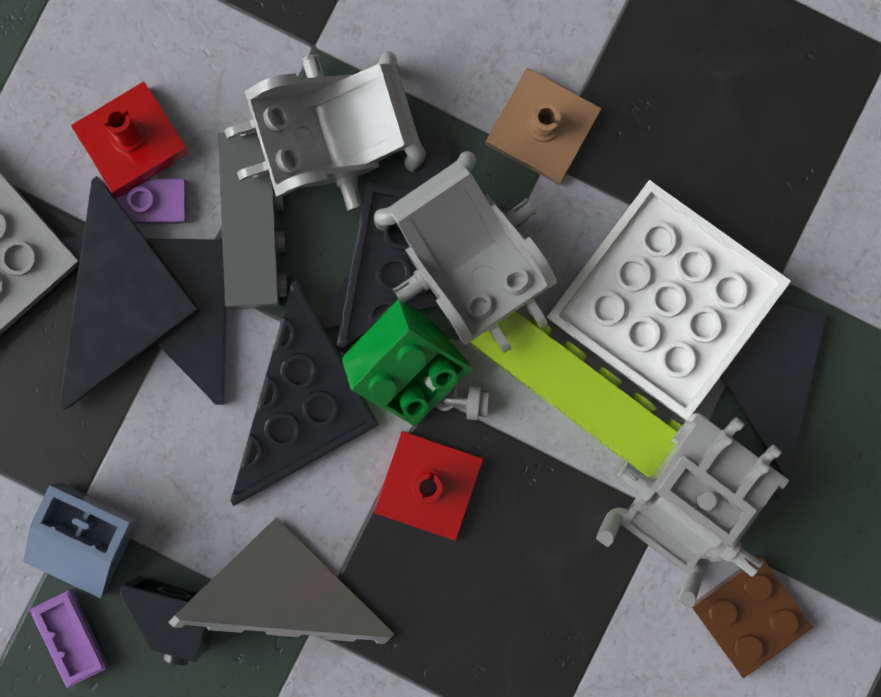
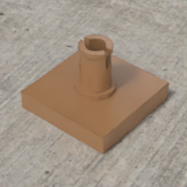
M526 68L485 141V145L559 185L602 108Z

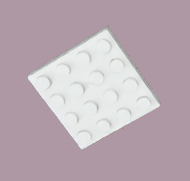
M649 180L548 314L547 320L686 421L714 386L791 280Z

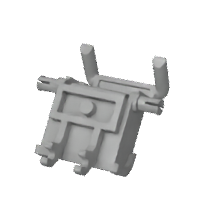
M391 51L382 53L377 65L354 75L324 76L319 55L306 56L301 59V62L303 63L307 78L297 79L296 73L270 77L245 91L253 119L224 130L227 139H232L237 135H241V138L257 132L265 157L264 162L239 170L237 172L239 181L246 180L252 176L254 179H258L270 174L276 197L285 196L298 188L336 183L337 187L341 188L347 211L362 208L363 201L357 184L359 182L358 177L380 167L379 161L398 151L405 150L407 156L404 160V165L407 170L414 172L420 168L426 158V151L420 143L397 69V57Z
M465 151L460 154L456 162L391 206L377 210L374 214V222L379 230H386L396 223L410 246L406 249V252L417 270L413 272L414 275L396 288H393L399 300L405 303L422 290L427 291L431 289L438 298L436 300L437 304L465 345L488 330L492 338L499 344L501 350L506 353L512 348L497 323L524 305L528 313L535 318L540 328L547 325L548 321L534 298L556 284L557 280L546 258L532 239L528 237L524 240L515 228L536 214L532 204L525 198L524 201L508 212H502L488 194L484 196L471 174L476 165V156L470 151Z
M695 413L691 415L672 438L671 442L675 445L650 477L640 472L630 462H626L622 469L635 477V479L623 470H620L616 477L638 492V496L629 509L618 507L610 510L605 516L596 537L600 543L609 547L614 542L619 527L622 525L684 571L685 578L678 600L690 609L695 605L703 578L702 568L698 563L699 559H709L712 562H722L723 559L727 562L732 561L748 573L750 577H753L758 572L754 567L760 568L763 561L745 550L739 541L775 490L784 489L789 482L786 477L769 466L774 458H778L782 451L772 445L761 457H757L732 438L745 424L737 417L724 430H721L701 414Z

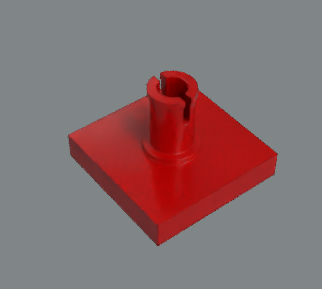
M144 81L70 125L116 199L190 154Z
M401 431L374 513L455 541L483 458Z

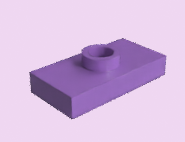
M148 179L117 198L135 224L187 223V181L185 179Z
M73 589L29 609L66 688L109 667Z

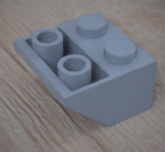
M64 483L49 485L30 525L23 562L92 595L103 598L140 519Z

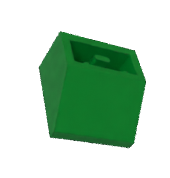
M399 299L342 357L352 391L413 426H416L473 369L470 362L428 317Z

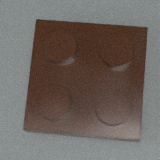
M759 555L756 558L762 560L763 563L760 568L754 567L758 572L753 577H750L748 573L740 568L696 600L695 605L692 607L694 613L743 679L813 628L763 557Z

